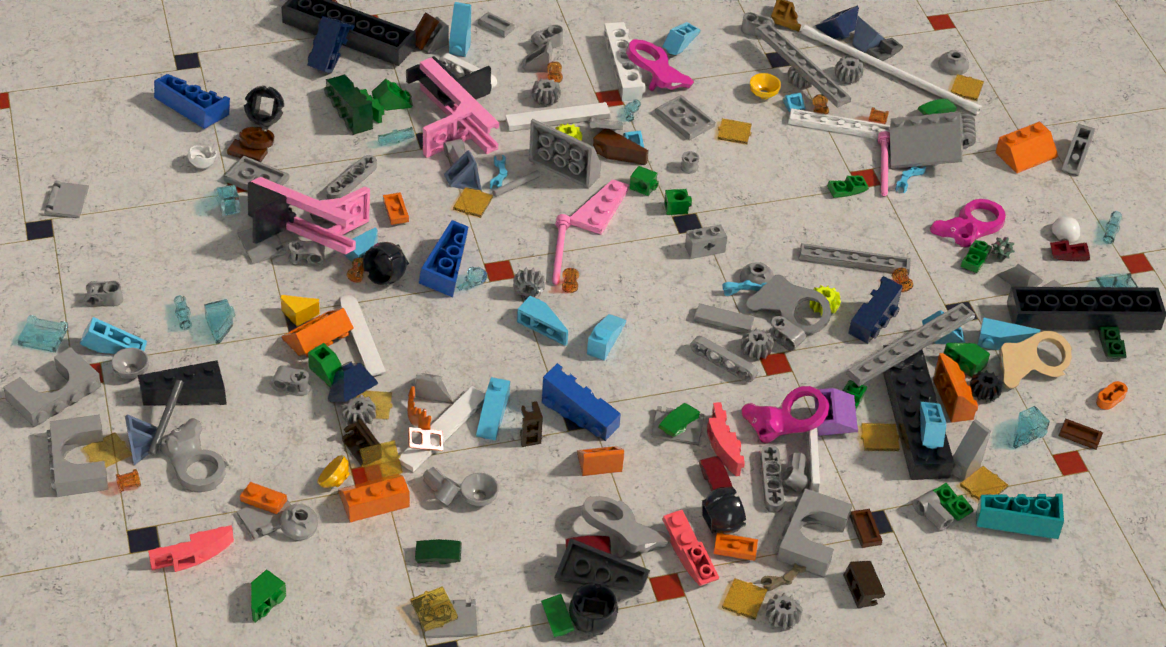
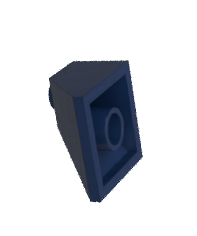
M857 5L839 11L815 26L833 39L841 38L843 40L850 36V32L855 30L859 7Z
M349 361L341 365L342 369L336 371L328 401L347 402L376 386L378 382L361 363Z

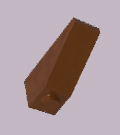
M604 128L593 138V147L596 153L606 159L646 165L648 162L649 150L611 129Z

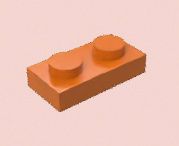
M401 192L383 195V202L391 225L409 222V215Z
M250 482L241 493L240 501L278 514L287 501V495Z
M717 533L714 554L755 561L758 539Z

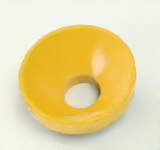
M759 73L750 79V90L761 99H768L779 93L781 87L780 80L772 74Z
M337 456L325 467L317 480L320 486L323 488L339 487L350 474L348 472L349 463L345 456Z

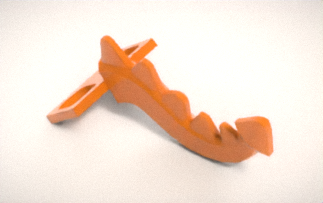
M411 386L408 394V418L410 423L418 426V428H408L409 448L443 451V431L430 430L431 416H427L426 409H423L421 412V408L417 409V407H414L415 387ZM412 432L421 434V445L412 443ZM430 434L439 435L440 446H432L430 444Z

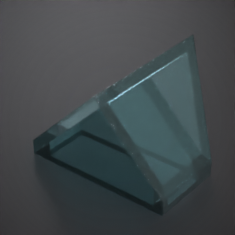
M1113 273L1096 277L1100 287H1138L1131 277V273Z

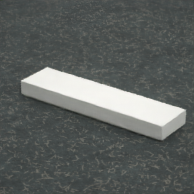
M817 428L807 431L806 440L809 490L818 492L820 474Z

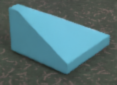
M802 93L785 95L782 99L789 112L791 109H806Z
M641 130L623 133L622 136L644 147Z

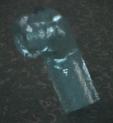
M635 99L633 102L625 105L626 121L631 122L634 120L633 114L641 106L639 100Z

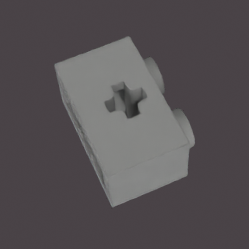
M721 224L686 231L685 248L691 259L725 253L727 235Z

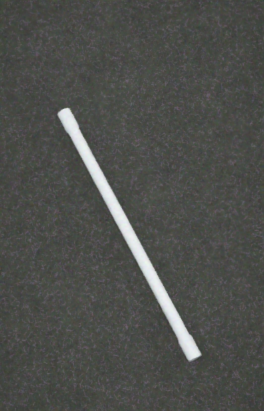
M805 25L801 31V34L811 39L818 40L943 99H948L969 112L978 115L982 106L975 102L959 97L820 33L814 28Z

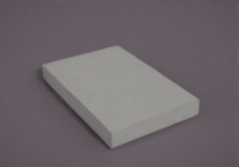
M682 95L655 108V113L688 140L715 127L716 122Z
M243 156L224 175V181L248 191V182L259 177L282 186L290 177L288 173Z

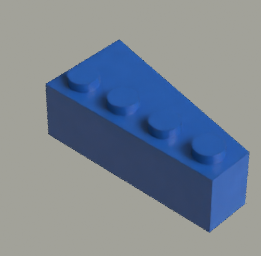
M169 74L154 80L155 99L204 129L229 115V97H219L216 92L211 90L208 93L201 90V87L198 85H188L187 81Z
M451 220L422 266L419 284L453 297L466 243L468 226Z
M557 363L543 376L542 404L606 441L620 427L621 413L602 398H595L591 389L587 386L585 388L575 382L577 378L571 373L569 375L565 374L562 371L563 367Z

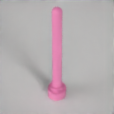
M883 131L878 134V143L881 146V195L887 196L890 132Z
M560 214L556 217L555 225L558 229L552 277L554 285L559 284L565 231L570 227L571 219L566 214Z

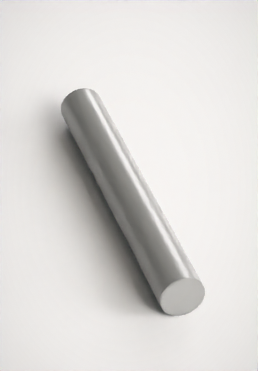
M536 170L493 190L492 193L497 197L540 177V172Z

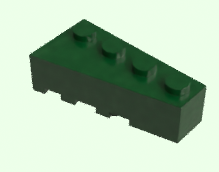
M345 74L326 79L325 95L331 99L332 106L338 110L339 117L344 119L346 128L350 129L353 135L372 130V102L370 100L366 101V95L360 94V89L354 87V83Z

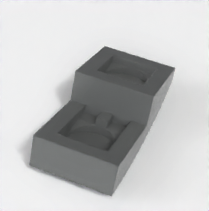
M893 38L881 40L879 46L869 48L866 54L885 61L901 51L903 45Z

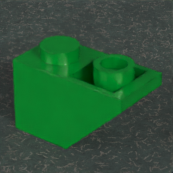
M387 79L383 80L371 91L373 99H378L379 104L383 105L386 111L406 109L413 106L411 94L407 90L399 88L395 82H390Z
M322 343L308 352L309 369L331 388L335 373L342 369V364L336 353L325 343Z
M947 343L944 349V354L957 362L961 371L970 377L986 368L990 357L989 352L975 343Z
M267 569L251 582L252 620L255 623L260 618L267 616L270 610L275 605L283 602L286 597L285 582Z

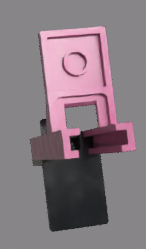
M433 56L421 61L420 64L406 69V82L410 84L418 80L420 82V89L448 116L423 127V155L426 158L444 151V142L462 139L463 142L472 139L486 154L498 149L499 144L489 133L490 129L499 128V122L476 101L491 93L490 66L457 78Z
M262 177L248 182V216L253 218V243L255 244L284 230H288L338 252L348 254L356 249V241L342 235L369 222L370 188L365 186L341 198L319 201ZM289 206L298 207L332 221L336 225L325 229L296 217V213L292 212V208Z

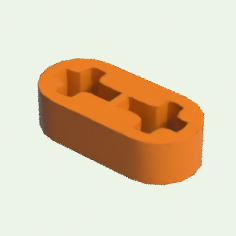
M1119 381L1111 383L1098 394L1097 406L1104 410L1113 408L1126 397L1127 386Z

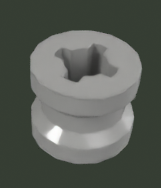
M693 151L684 152L682 154L681 170L685 173H695L698 170L699 155Z

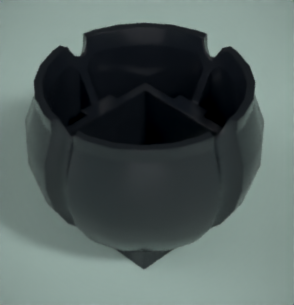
M255 87L245 97L247 103L244 105V110L249 120L254 124L269 126L276 123L282 117V108L285 106L284 99L273 87ZM262 97L274 99L271 116L259 114Z
M391 242L375 244L365 252L363 257L364 271L369 272L368 278L378 285H390L398 281L404 275L409 264L399 244L395 245Z
M732 486L716 488L702 500V516L712 534L715 532L732 534L746 526V522H743L746 521L743 504L740 497L735 496L737 492Z
M595 583L583 585L575 591L570 600L569 615L579 631L603 635V632L610 629L617 619L618 603L616 597L604 585H601L599 588L595 586ZM583 612L601 614L603 617L597 619L583 616Z

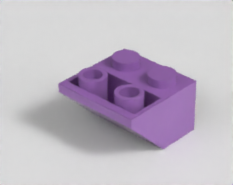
M835 388L818 389L829 403L828 415L824 422L817 427L818 436L858 432L854 395ZM814 397L815 410L817 411L819 402L817 398Z

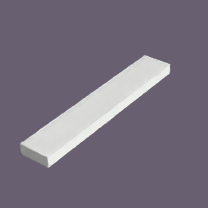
M604 102L505 115V120L509 131L529 129L532 119L552 126L589 121L591 117L606 119L610 118L611 113L607 103Z
M791 109L788 124L873 139H878L880 132H890V125L798 109Z
M471 386L430 426V430L443 431L444 443L483 405L486 394ZM430 434V444L432 446H440L439 435ZM421 436L413 444L421 445ZM408 447L397 458V463L414 472L436 450Z

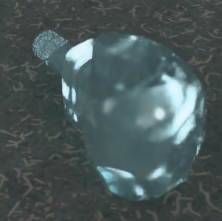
M470 267L467 271V276L464 277L466 282L457 287L460 291L468 285L473 288L483 284L487 280V272L481 267Z

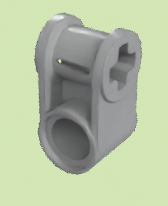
M747 12L743 16L741 31L745 34L759 36L755 33V28L764 25L766 21L774 26V20L767 16Z
M551 25L548 28L536 31L531 36V42L537 45L538 48L549 41L552 43V48L560 47L563 44V28L560 25Z
M293 240L289 243L290 254L288 259L290 263L312 266L323 264L324 245L315 241Z
M91 281L86 285L87 294L84 297V302L88 306H118L123 302L121 286L117 281Z
M782 316L772 318V328L769 330L771 338L785 349L794 351L806 339L805 332Z
M279 366L271 381V387L279 392L304 396L311 391V386L308 383L309 374L305 370Z

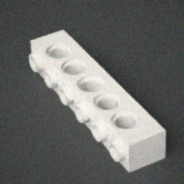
M624 22L605 23L604 40L621 100H642V94L645 93L642 73L638 71L639 66L634 64L626 54L628 44L632 41V39H629V29H626Z

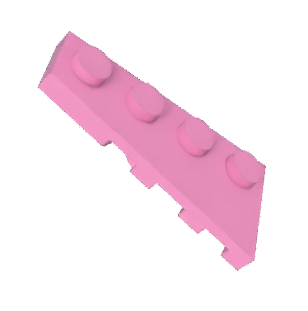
M612 179L570 217V225L602 235L628 192L629 184Z

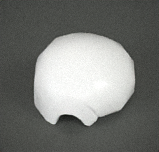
M194 145L188 151L189 161L195 167L203 169L212 166L217 155V151L212 152L210 146Z
M1060 217L1053 223L1052 232L1060 241L1067 239L1069 243H1073L1080 237V226L1078 221L1072 217Z

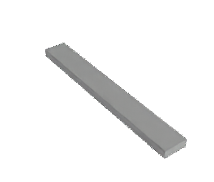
M770 23L755 28L757 35L834 106L838 108L851 102V97Z
M961 303L847 369L846 375L858 386H861L973 320L975 313Z

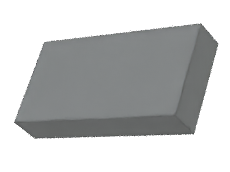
M487 12L478 19V25L503 37H506L515 29L514 24L490 12Z

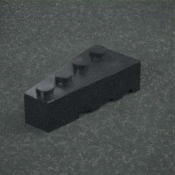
M218 360L138 375L143 406L167 405L176 380L184 382L176 403L189 405V403L201 402V405H209L210 402H219V405H227L225 387Z
M570 538L554 579L555 581L583 585L595 583L597 587L604 585L611 589L642 593L650 570Z

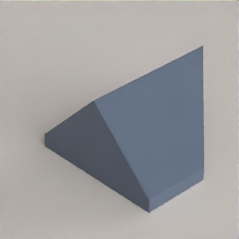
M858 16L852 45L857 50L867 53L869 48L879 46L881 40L885 38Z
M467 150L444 173V176L451 187L482 193L477 163L472 153Z
M127 414L125 421L135 466L148 455V450L157 427Z

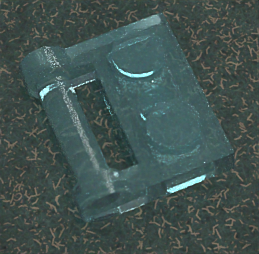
M29 315L27 323L17 340L18 345L56 353L68 330V322L61 321L59 323L38 319L36 316ZM35 326H39V327L54 329V330H58V331H57V332H52V331L37 329V328H34V327H35Z

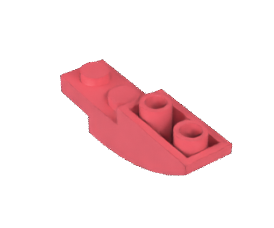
M721 402L713 403L712 418H708L707 425L709 441L714 452L719 456L725 467L735 476H740L741 468H744L745 465L744 456L740 455L741 442L737 440L736 432H730L729 425H726L727 414L726 410L722 409Z
M683 510L664 515L662 520L671 536L670 543L684 568L699 586L719 580V576L702 541L698 542Z
M232 525L189 534V542L149 550L151 569L155 570L173 566L174 571L177 572L211 559L234 542Z

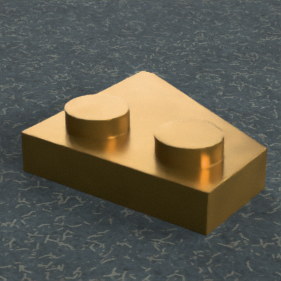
M776 0L770 17L774 20V23L797 32L801 28V24L797 21L798 15L794 10L793 2Z

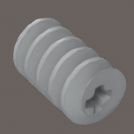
M961 113L963 149H967L976 142L975 118L971 114Z

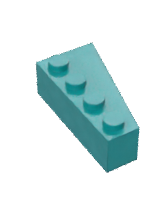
M1007 494L981 495L976 511V527L1059 539L1064 524L1063 494H1055V497H1047L1046 494H1037V497H1026V494H1018L1016 497H1009Z

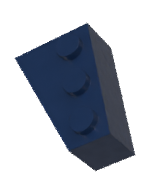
M323 16L318 25L317 36L313 40L312 51L308 55L307 66L332 73L341 56L339 50L342 44L346 45L348 41L346 36L349 30L353 31L355 26Z
M885 276L880 279L881 283L878 290L873 289L870 293L873 296L867 304H862L850 323L848 334L867 344L873 338H877L880 330L886 328L890 319L896 317L900 310L898 304L903 286Z

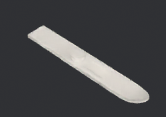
M343 295L340 301L341 308L345 309L354 327L350 331L365 368L372 376L386 373L358 301L352 295Z

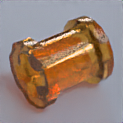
M550 62L547 65L548 80L554 79V82L560 83L563 79V74L561 73L562 65L559 62Z
M823 94L816 95L813 98L815 113H829L828 99Z
M872 107L868 122L874 121L886 124L889 111L884 112Z
M355 258L352 261V268L347 272V277L350 281L359 283L363 280V259Z
M901 267L893 271V280L903 286L901 292L912 289L913 281L909 279L906 268Z
M567 268L562 273L564 278L562 290L567 293H574L578 290L577 279L579 278V271L574 268Z
M137 469L122 475L115 474L120 492L133 486L141 487Z

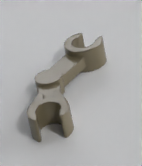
M794 563L793 568L784 576L762 577L761 584L765 582L770 583L769 585H764V591H771L780 585L792 584V581L799 573L806 571V567H801Z

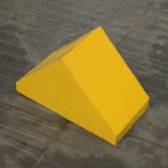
M281 295L280 297L281 311L296 326L320 314L319 299Z

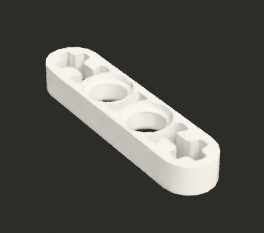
M445 53L439 58V61L458 77H463L480 69L449 53ZM491 74L492 90L497 85V79Z

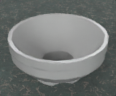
M950 50L941 55L938 66L947 74L962 75L967 72L969 61L962 52Z
M762 262L750 263L743 267L740 273L741 283L746 280L756 284L768 283L774 274ZM754 268H760V269H762L763 271H762V272H755L753 269H754Z
M138 348L122 349L113 356L111 361L114 372L126 379L137 378L138 375L145 373L149 363L147 354ZM130 367L137 369L133 373L126 372V369Z
M486 473L470 474L461 483L462 497L466 502L474 506L488 505L497 497L498 483L495 478ZM476 493H483L485 498L476 499L474 495Z
M293 504L284 509L280 516L279 524L283 533L289 538L305 540L316 532L318 517L309 506ZM303 512L307 519L303 521L298 520L295 514Z

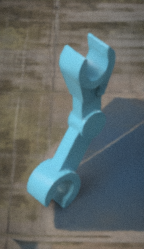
M502 155L501 161L497 160L496 156L494 157V165L498 167L499 174L490 181V189L494 185H497V188L501 187L504 178L507 177L508 171L505 168L506 157Z
M914 166L908 171H903L900 181H897L895 190L897 191L899 187H903V193H905L908 188L907 180L911 176L923 175L926 166L923 168Z
M746 280L742 283L725 282L722 286L724 295L730 296L744 289L759 291L766 283L756 284Z

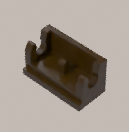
M537 401L532 402L533 411L531 412L526 411L524 405L521 407L523 416L522 429L520 431L522 447L537 445L542 442L543 416Z
M362 419L343 429L345 433L351 431L342 436V441L361 467L381 459V444Z
M850 562L843 576L857 608L878 605L877 600L873 599L884 598L885 592L872 562Z

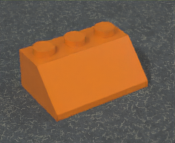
M1040 121L999 137L995 151L1016 173L1058 157L1051 131Z
M339 308L327 311L281 337L298 356L306 355L308 357V352L322 343L330 346L333 344L332 340L337 337L342 339L348 336V331L354 329L345 309Z
M939 353L933 381L951 423L974 420L975 413L978 411V404L973 399L971 387L965 381L964 372L961 371L957 362L946 354Z
M399 474L338 489L349 522L410 507V491L404 477Z

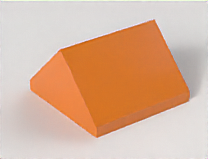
M618 446L577 450L582 476L622 472L624 449Z

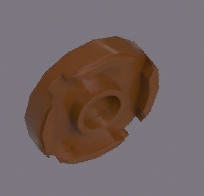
M247 127L242 132H239L238 139L243 146L248 148L264 149L274 144L275 136L268 129L263 131L260 127Z

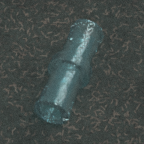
M412 127L398 131L395 129L390 133L378 135L380 146L394 142L397 144L402 140L415 138Z
M1113 211L1109 222L1106 223L1103 241L1107 244L1114 243L1116 233L1120 230L1119 224L1122 214L1118 211Z
M176 296L174 298L176 306L175 315L179 319L180 328L183 330L184 325V330H188L192 327L190 308L187 306L185 296Z

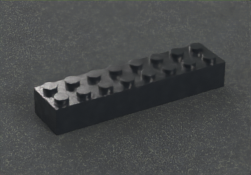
M288 0L281 7L282 23L316 36L319 30V22L323 16L354 25L353 31L349 30L346 39H348L346 45L342 44L343 46L397 66L416 48L415 31L331 0Z
M1011 287L1007 299L1012 324L1040 330H1099L1100 327H1119V330H1161L1166 318V310L1158 287Z
M922 349L884 371L883 375L910 479H947L951 477L954 460L946 432L943 447H937L936 449L927 448L922 444L920 402L937 403Z

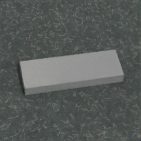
M699 303L694 321L747 333L752 327L754 317Z

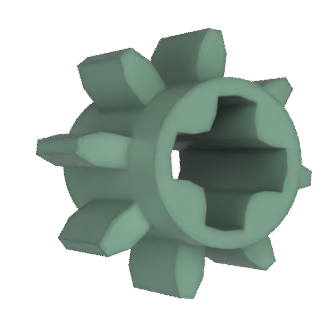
M997 237V241L991 244L993 246L991 253L998 254V259H1002L1003 256L1009 259V255L1015 252L1012 247L1014 242H1008V237H1004L1003 241Z

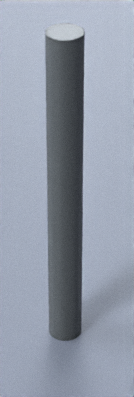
M176 380L148 450L150 455L155 456L184 384L181 380Z

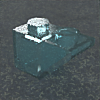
M1036 406L1019 413L1013 441L1015 449L1022 445H1028L1037 438L1044 437L1048 432L1047 429L1050 421Z

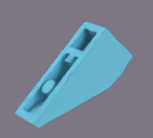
M455 2L449 39V54L466 57L471 45V5Z
M688 22L670 30L662 47L669 54L677 55L683 52L701 30Z
M529 296L518 308L517 322L566 346L568 344V329L545 302Z
M608 314L595 326L589 336L587 355L605 361L627 320Z
M94 317L85 328L80 341L82 346L99 353L116 354L125 348H138L144 351L147 344L146 340Z
M983 317L977 345L987 349L1000 350L1004 343L1022 342L1039 333L1040 329Z
M491 377L476 437L496 440L510 397L509 380Z
M920 402L922 444L931 449L943 447L947 424L941 404Z

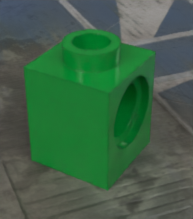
M638 165L630 176L629 189L649 196L658 187V173Z
M687 189L665 190L664 206L666 214H688L689 207L692 206V198L688 196Z

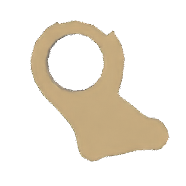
M1053 331L1036 333L1019 343H1004L999 350L1000 368L1003 372V386L1008 389H1014L1019 385L1020 380L1034 369L1051 377L1065 375L1063 371L1069 366L1072 359L1070 344L1062 335ZM1040 342H1051L1058 347L1062 355V361L1059 366H1048L1039 359L1037 346Z

